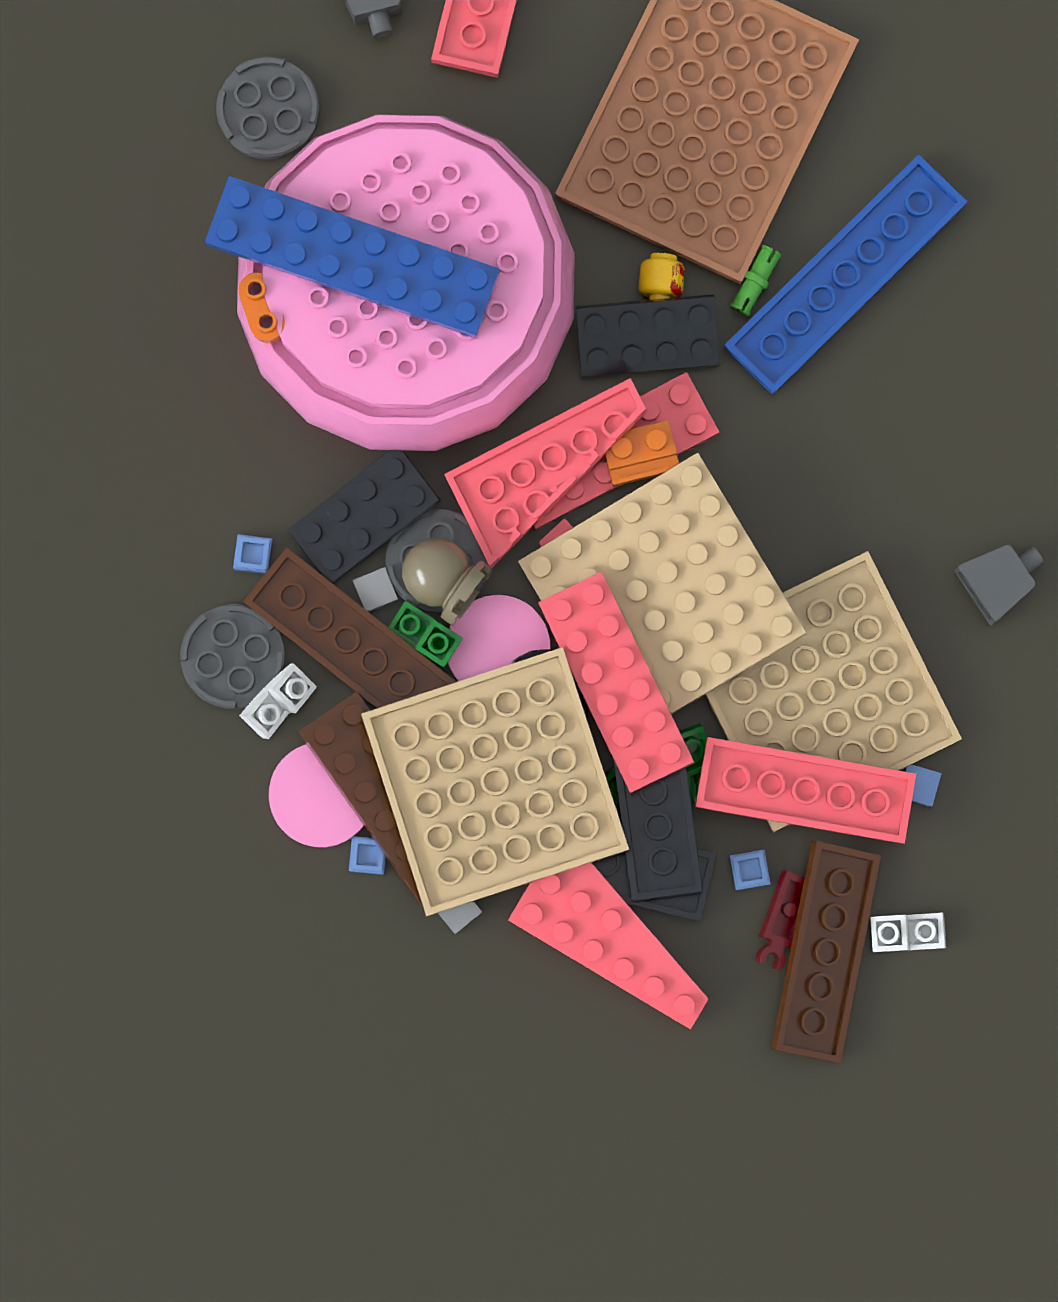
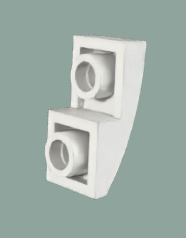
M290 664L259 692L239 716L263 739H269L289 713H297L317 686L295 664Z
M944 913L870 917L873 952L947 948Z

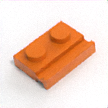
M669 420L629 429L605 454L613 487L660 476L679 464Z

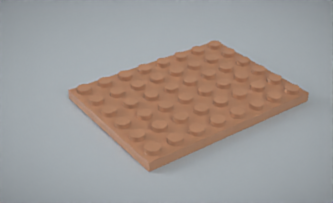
M650 0L558 186L555 198L741 285L858 45L859 39L776 0Z

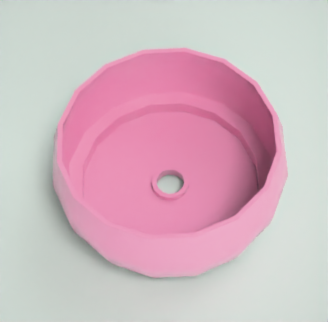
M376 114L315 137L266 183V189L500 269L476 338L238 257V288L241 280L246 275L255 272L263 273V282L266 285L264 296L270 312L276 316L278 321L277 330L281 339L275 343L259 341L250 330L237 290V314L260 374L308 423L369 450L437 451L497 428L547 380L574 319L575 253L549 189L502 141L444 116ZM252 286L250 294H260L262 286ZM283 316H284L285 326H284V329H283V331H282V320H283ZM263 319L261 327L265 329L271 327L273 319Z

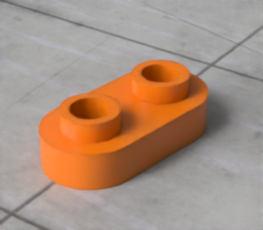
M250 273L241 280L238 288L239 297L250 330L259 341L275 343L281 338L277 330V318L270 312L264 296L266 294V285L263 282V273ZM261 285L262 291L260 294L251 295L250 289L252 286ZM283 316V319H282V330H281V333H282V331H283V329H284V326H285L284 316ZM272 318L273 324L271 327L266 329L261 327L263 319Z

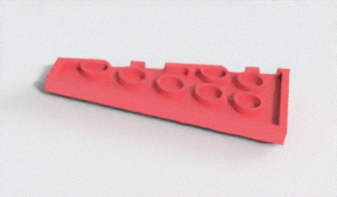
M631 378L444 474L491 568L647 412Z
M592 862L530 882L508 921L690 1030L708 1001L705 993L677 963Z

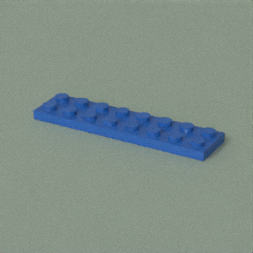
M918 154L724 345V348L773 396L967 205L968 201Z
M231 176L227 179L205 239L206 246L476 338L500 273L499 268Z

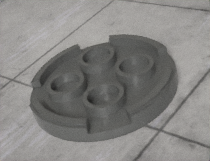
M258 57L240 64L228 76L218 92L216 112L220 128L225 138L234 148L252 158L274 160L297 152L310 140L318 124L320 105L312 80L300 68L282 58Z
M430 509L389 541L385 563L392 586L404 601H408L422 611L443 613L442 606L429 607L416 601L406 589L402 578V564L407 553L423 540L443 538L460 546L467 554L470 566H475L479 561H483L488 566L489 564L463 514L446 509ZM484 578L476 587V590L479 592L486 581Z
M239 604L224 605L211 609L204 614L202 613L189 626L180 649L181 668L190 688L205 702L224 709L246 708L259 692L284 670L285 647L279 631L249 606Z

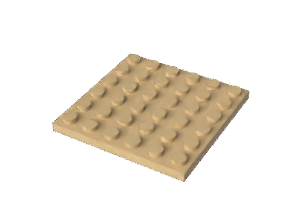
M696 453L518 561L541 601L602 572L671 715L807 634L699 453Z
M868 551L783 592L807 634L705 694L728 741L897 771L962 739ZM767 820L772 832L789 825L787 823Z
M563 647L361 714L426 916L630 850Z

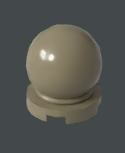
M443 538L427 539L419 542L407 553L402 564V578L409 593L416 601L429 607L442 606L444 611L441 618L452 626L456 623L457 618L460 619L480 593L476 590V587L483 578L488 580L492 572V568L483 561H479L475 566H470L467 554L460 546Z

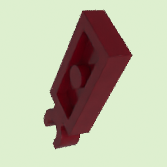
M782 870L759 937L767 939L766 946L758 950L756 962L764 964L767 955L772 953L775 957L772 968L781 970L784 967L786 961L784 948L791 949L804 877L787 870Z

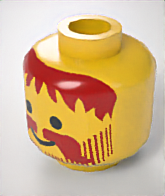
M668 253L650 254V258L644 260L640 265L639 292L649 298V300L680 297L683 293L685 267L681 262L677 261V256Z

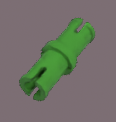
M762 245L761 251L750 271H747L744 282L733 303L730 305L731 308L734 310L739 309V313L750 316L751 310L762 290H767L770 284L768 279L782 256L778 251L772 252L773 249L766 245Z

